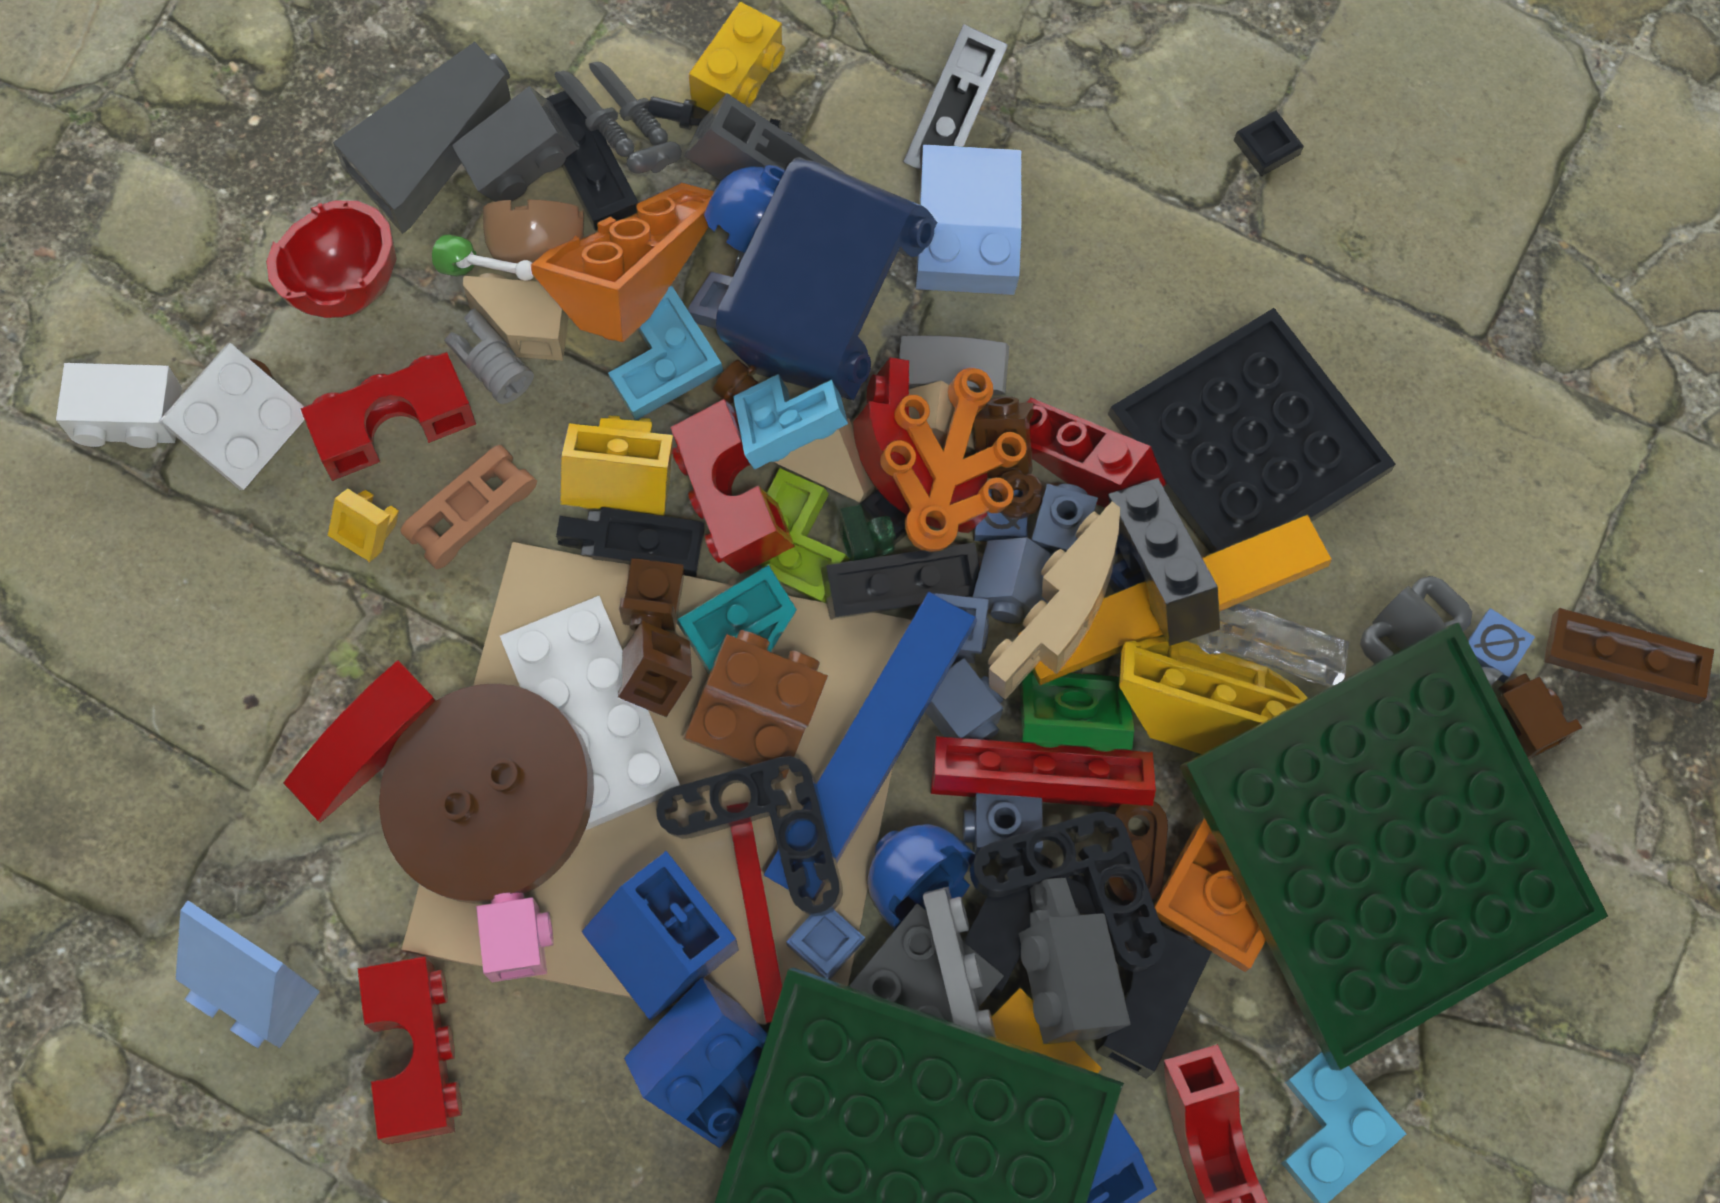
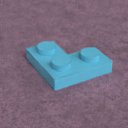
M670 286L651 317L638 328L650 350L608 372L630 413L635 420H638L724 371L720 359L673 286Z
M779 374L733 396L744 455L753 469H757L769 462L779 461L790 452L816 439L829 437L837 429L848 424L841 395L832 380L790 400L788 388Z
M1322 1051L1285 1082L1322 1126L1281 1162L1314 1203H1328L1406 1135L1405 1131L1349 1066L1340 1071L1331 1070Z

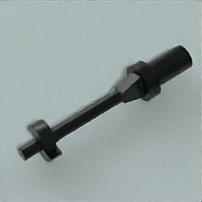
M652 96L648 107V112H651L654 117L680 122V128L691 130L692 126H699L700 121L709 113V111L698 107L696 101L685 99L684 103ZM770 118V122L781 129V120ZM784 131L785 133L793 137V133Z

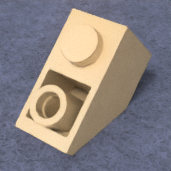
M485 273L479 277L464 276L463 288L469 307L473 310L475 308L504 339L507 347L511 348L516 354V357L563 361L569 316L536 278H532L529 281L512 280L494 273Z

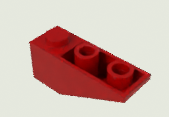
M1030 398L1027 403H1033L1034 414L1029 422L1032 459L1067 484L1078 486L1084 489L1087 495L1097 497V505L1106 508L1109 505V493L1156 478L1159 479L1163 487L1165 486L1164 477L1151 446L1036 399Z

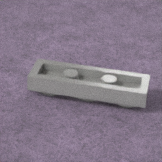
M949 887L928 891L923 894V899L954 1024L996 1038L989 1009L979 1011L974 989L983 987L976 954L965 955L960 932L969 930L962 898L951 899Z

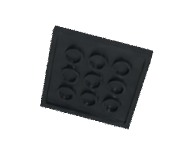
M1272 308L1112 405L1108 416L1123 435L1151 446L1165 480V486L1163 487L1165 492L1211 554L1308 515L1312 522L1390 473L1396 465L1275 308Z

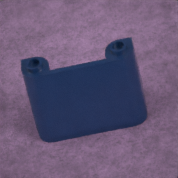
M795 159L785 170L720 303L716 315L717 334L749 367L754 365L757 368L756 374L771 378L779 374L784 382L809 389L832 380L842 398L854 401L861 384L868 378L871 370V359L868 355V350L858 337L897 253L899 252L909 257H915L922 253L932 242L934 229L938 222L928 209L922 205L822 163L806 159Z

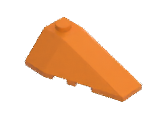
M680 183L638 203L636 214L618 221L608 217L597 222L598 232L581 239V241L579 237L575 236L571 241L549 249L531 264L532 274L580 330L602 336L608 340L624 342L651 317L668 288L707 231L709 226L704 213L714 191Z

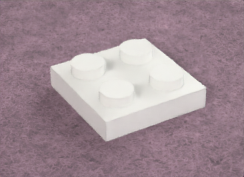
M229 343L158 422L239 490H244L305 419L301 412V408L304 406L233 344Z

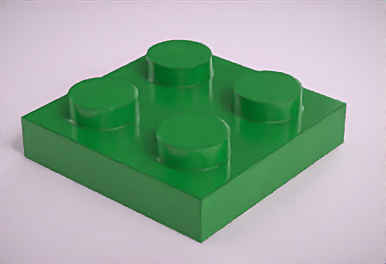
M1031 671L1020 683L1019 687L1022 742H1033L1039 746L1049 748L1060 745L1088 746L1091 749L1104 752L1114 749L1132 750L1134 738L1131 705L1119 687L1120 677L1069 673L1039 686L1033 671Z

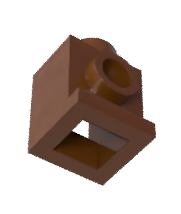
M641 621L622 652L623 684L618 690V698L667 717L692 679L690 641L645 621Z
M1527 673L1498 688L1502 695L1498 698V701L1528 759L1566 742L1582 729L1578 719L1571 722L1566 721L1563 716L1564 708L1560 698L1552 689L1546 688L1540 676L1530 680Z

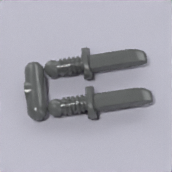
M602 62L589 63L591 72L621 107L620 117L624 121L632 120L654 146L634 152L635 146L633 141L627 138V134L616 122L618 119L617 111L613 107L603 109L584 85L570 72H555L554 75L558 83L587 117L585 121L586 127L590 131L598 130L611 147L615 148L618 155L628 157L627 167L631 172L640 174L651 170L653 173H658L667 165L676 163L681 158L682 150L680 145L676 142H667V132L661 128V124L652 113L648 112L650 101L647 98L637 100L610 67Z

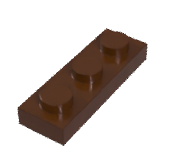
M1559 608L1552 615L1544 662L1699 704L1707 698L1714 649Z

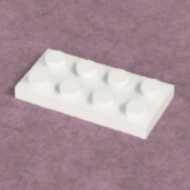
M600 596L500 636L520 687L538 694L560 709L575 725L586 744L593 769L594 794L590 818L585 831L655 802L666 791L680 786L649 711L618 698V690L623 684V650Z

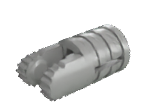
M475 308L474 310L471 309L464 318L465 322L468 323V326L482 341L472 348L465 338L454 332H450L444 341L467 368L475 374L479 381L483 382L486 389L492 392L493 398L499 404L512 402L528 389L533 381L534 374L524 365L520 358L516 357L512 349L507 347V343Z

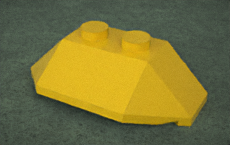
M1163 636L1148 638L1140 642L1135 640L1127 641L1122 647L1119 687L1148 736L1196 753L1203 754L1308 699L1296 685L1266 666L1188 641L1169 646L1166 638Z

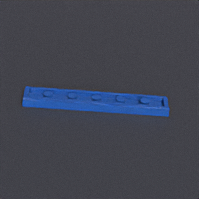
M930 592L926 595L816 784L837 863L977 622L975 616ZM809 801L802 809L811 810V802ZM809 821L795 823L788 832L790 847L799 852L811 849L818 838L816 826ZM778 849L764 876L789 890ZM824 854L811 862H794L795 871L801 867L806 868L810 879V887L802 890V896L810 897L814 901H816L826 884L819 880L814 863H826Z

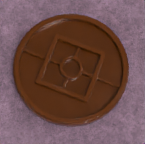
M480 684L456 690L432 703L400 735L388 757L381 780L379 795L380 819L385 839L396 861L411 878L426 889L446 898L471 904H489L491 900L495 899L494 896L509 892L510 894H526L551 878L565 864L578 846L585 832L593 804L594 776L592 763L586 744L572 721L555 705L538 694L524 688L506 684Z

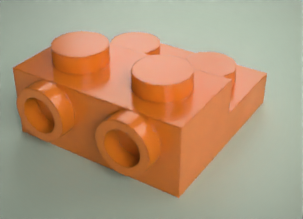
M1204 818L1195 826L1170 871L1171 875L1154 903V907L1160 921L1188 935L1199 945L1246 972L1251 969L1266 939Z

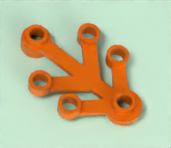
M966 368L961 370L948 387V398L955 407L943 450L927 422L930 408L924 398L918 395H908L902 399L895 410L897 424L907 430L934 480L928 496L912 469L916 460L915 450L905 441L897 440L891 442L881 455L880 462L883 470L893 476L910 508L905 520L908 538L914 546L921 550L937 552L947 548L957 536L958 525L987 512L1000 513L1013 499L1012 486L1002 478H992L983 485L977 495L950 505L956 486L998 467L1010 468L1015 466L1025 456L1027 450L1026 443L1019 434L1006 432L994 442L992 447L963 459L976 413L984 408L993 395L992 381L988 374L981 369ZM967 381L975 383L981 392L976 393L970 390ZM905 407L915 408L919 412L920 418H910L905 412ZM1002 444L1011 445L1015 449L1016 456L1005 454ZM898 452L902 454L906 464L898 465L894 463L890 453ZM995 489L999 491L1003 501H993L989 496L988 490ZM926 517H932L937 520L941 530L935 531L930 529L926 524Z

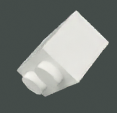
M64 363L56 421L72 441L84 446L99 447L103 446L105 441L126 442L131 446L139 448H152L157 443H175L176 436L158 421L180 398L182 386L169 366Z

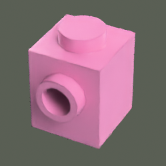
M509 892L494 896L495 899L491 900V904L476 906L483 973L492 983L547 974L544 947L553 946V930L549 912L540 913V908L533 897L525 899L524 893L510 894Z

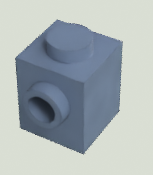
M1047 484L1032 541L1052 555L1059 549L1066 552L1078 539L1075 537V534L1087 516L1094 512L1098 498L1087 495L1084 489L1075 485L1060 484L1054 486Z
M1027 537L987 541L973 598L988 599V609L991 610L993 618L1010 624L1021 623L1022 619L1026 618L1030 610L1039 601L1044 600L1048 603L1042 598L1043 575H1041V571L1052 554Z
M963 658L949 669L925 713L944 737L990 740L999 731L996 725L999 723L1003 707L1000 704L1003 702V697L989 687V678L987 676L979 678L965 658Z
M976 793L972 810H963V842L972 843L975 854L989 843L1042 828V798ZM1040 841L1034 847V851L1039 853L1043 849V841ZM1016 848L1017 851L1022 853V848Z

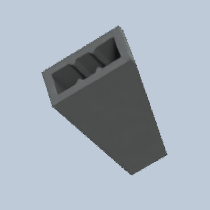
M473 42L333 142L343 169L402 234L412 227L462 162L452 145L511 100L507 84L510 74L506 66L496 54L492 53L488 56L476 42Z

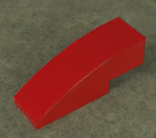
M397 660L372 682L324 731L285 779L284 785L321 823L385 767L388 757L400 735L435 702L434 697Z

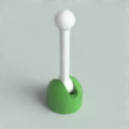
M443 235L436 241L432 250L433 265L441 274L464 276L472 271L476 265L515 273L523 281L531 280L534 277L531 271L532 262L522 260L517 264L478 256L473 249L472 243L460 236Z

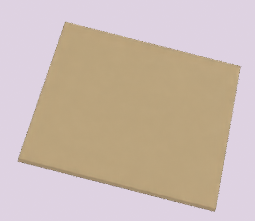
M512 542L474 685L506 684L520 687L500 636L597 596H600L621 648L624 650L635 632L630 629V625H623L619 612L620 599L625 598L630 565L594 560L593 557ZM684 575L677 620L734 585ZM789 596L797 611L771 652L784 658L788 657L790 651L808 655L820 662L817 671L828 675L809 726L805 728L794 756L810 768L817 784L912 620L880 613L830 620L827 603ZM676 624L675 631L666 630L686 639L678 624ZM691 645L692 679L667 717L648 710L680 785L747 767V765L683 740L709 676ZM893 768L837 863L843 886V896L835 911L858 932L860 931L868 892L867 880L869 870L875 856L874 851L878 843ZM790 769L786 779L775 784V790L782 789L788 795L791 809L780 810L781 818L794 810H802L803 808L798 803L795 792V785L803 782V776L796 777ZM733 783L727 786L721 797L724 809L727 811L728 805L744 802L749 804L751 792L748 786L742 783ZM710 790L702 793L707 801L705 804L690 806L684 799L677 801L678 810L670 813V819H676L685 827L689 825V815L702 810L710 813V820L716 819L717 815L710 804ZM657 800L586 830L578 846L565 864L539 887L524 894L525 899L533 897L540 908V913L549 912L553 930V946L544 947L547 974L531 976L529 978L633 999L581 931L621 885L667 851L737 940L739 951L704 979L739 1003L759 1025L767 1027L731 828L688 839L675 837L660 826L656 812L659 802ZM771 817L752 821L782 987L788 969L793 967L820 976L786 944V941L805 922L810 914L803 912L794 904L789 890L764 876L778 851ZM830 882L824 885L815 901L816 905L823 902V893L831 890ZM419 884L401 950L403 952L483 968L476 906L487 904L459 902L436 894ZM855 952L830 979L831 981L848 986ZM683 994L680 998L673 1002L669 1007H673L685 994Z

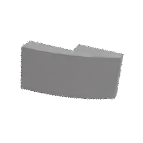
M901 336L899 359L909 360V389L937 381H943L950 385L961 370L977 368L986 372L993 384V395L1006 393L1010 347L1007 343L950 336ZM967 381L970 390L976 393L981 392L975 383Z

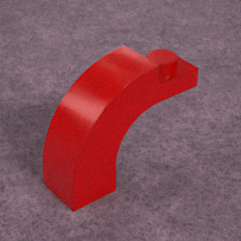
M890 357L879 372L870 377L866 394L867 405L853 421V431L859 458L872 483L891 504L908 515L910 508L893 476L887 474L881 466L880 458L884 450L893 441L901 440L909 443L916 453V460L912 469L928 496L934 480L907 430L901 428L895 420L897 406L904 397L909 395V360ZM908 406L905 407V412L910 417ZM898 452L890 453L894 463L898 465L906 464L902 454ZM987 473L956 486L950 505L977 495L987 482ZM987 513L958 525V532L970 533L987 516ZM926 517L927 525L941 529L937 520L932 517Z
M1218 1044L1164 1060L1166 1093L1173 1128L1196 1202L1269 1203L1258 1181L1246 1147L1240 1119V1089Z

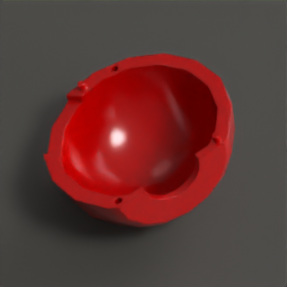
M334 200L324 204L319 203L317 206L310 208L311 213L291 225L277 243L273 241L266 260L268 281L291 307L305 314L323 318H343L361 312L385 292L397 260L394 240L389 222L377 208L360 201Z

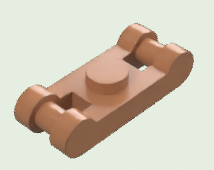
M497 445L410 516L402 525L400 532L411 544L418 543L426 551L424 558L435 569H441L454 559L459 549L513 503L525 499L536 487L537 480L526 469L519 470L512 463L513 456L502 445ZM498 477L503 484L493 491L486 482L490 478ZM444 518L451 528L439 536L434 530V526Z

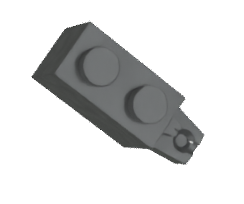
M1066 878L1046 879L1031 887L1030 895L1033 913H1030L1031 927L1019 933L1021 941V959L1027 969L1034 1000L1033 1013L1040 1027L1043 1044L1100 1039L1131 1025L1105 914L1081 915L1078 908L1075 907Z

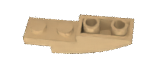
M1111 502L1100 515L1094 511L1087 516L1075 534V537L1078 539L1066 552L1062 549L1057 550L1048 559L1041 571V575H1043L1042 598L1048 603L1044 600L1039 601L1024 619L1023 626L1026 628L1013 642L1005 639L991 654L988 660V665H990L989 687L1005 700L1040 661L1057 674L1076 651L1090 629L1104 599L1116 555L1120 507L1114 502Z

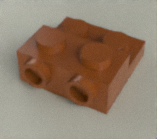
M744 630L739 631L737 638L727 634L722 641L683 740L747 766L779 757H794L805 728L809 726L828 675L817 671L820 665L818 660L803 653L790 651L788 657L784 658L767 651L770 642L759 635ZM789 769L782 771L783 780L786 779Z

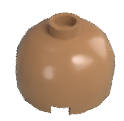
M511 200L488 203L483 207L485 243L493 259L517 264L522 260H528L533 263L549 249L567 243L575 236L579 237L580 241L583 239L584 210L579 211V207L573 204L547 200H527V206H518L514 210H511Z

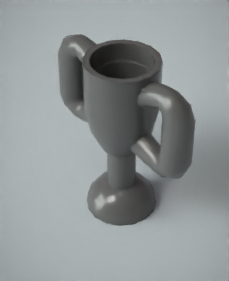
M1434 576L1423 577L1416 581L1412 588L1407 586L1374 619L1373 624L1363 632L1360 646L1365 656L1375 664L1394 654L1379 640L1380 638L1388 637L1397 647L1404 649L1451 624L1459 622L1462 630L1465 631L1471 624L1473 612L1468 603L1444 580ZM1426 594L1436 601L1454 620L1443 622L1438 613L1424 600ZM1482 668L1490 685L1503 674L1496 668Z

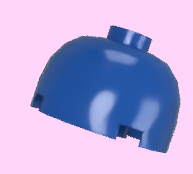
M767 165L765 168L751 166L740 168L727 175L714 190L706 207L704 216L708 226L715 232L719 224L722 229L730 234L726 243L745 253L785 170L773 165Z
M923 824L906 827L901 831H891L876 845L875 856L869 870L867 884L873 905L882 918L896 930L917 903L926 910L923 894L928 891L949 887L951 899L962 898L970 886L963 877L968 871L969 865L971 866L976 854L961 839L938 826Z

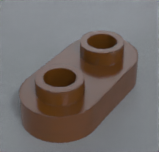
M1155 801L1153 806L1121 804L1114 812V815L1122 820L1127 829L1152 900H1154L1162 889L1168 833L1166 813ZM1138 818L1145 823L1146 833L1144 836H1136L1130 832L1128 826L1130 819ZM1111 833L1109 835V843L1113 840ZM1113 877L1106 881L1107 890L1117 903L1121 904L1124 900L1133 901L1134 892L1126 887L1123 878Z

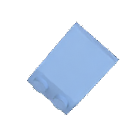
M923 145L920 205L928 209L938 223L934 229L932 242L917 256L916 289L1014 295L1020 273L1021 150Z
M187 901L180 910L175 980L191 990L185 1000L212 1018L219 1009L234 1018L236 1021L230 1030L256 1048H259L264 1039L280 1048L320 991L285 964L190 901Z

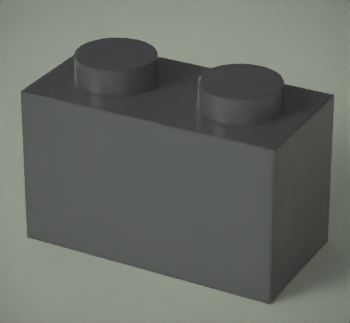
M530 86L452 145L478 192L494 202L503 200L513 201L521 197L530 184L545 173L552 172L561 167L566 161V157L578 149L577 144L553 104Z

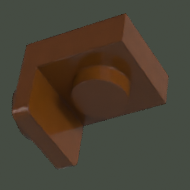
M998 397L989 400L988 404L978 412L974 420L977 453L992 447L994 442L1006 432L1019 434L1024 439L1027 447L1025 456L1018 464L1010 468L1001 466L987 472V478H1000L1003 473L1010 470H1020L1025 475L1032 473L1029 422L1034 414L1033 403H1019V399L1015 397ZM1002 444L1005 454L1016 456L1015 449L1011 445Z
M631 558L625 598H621L619 604L623 625H630V629L636 631L641 621H645L663 630L675 631L685 575L684 565Z

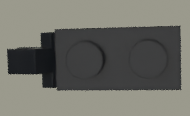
M601 507V511H589L587 519L560 516L556 537L558 545L581 549L582 556L593 557L594 560L630 565L631 558L682 564L684 565L685 576L697 577L705 523Z

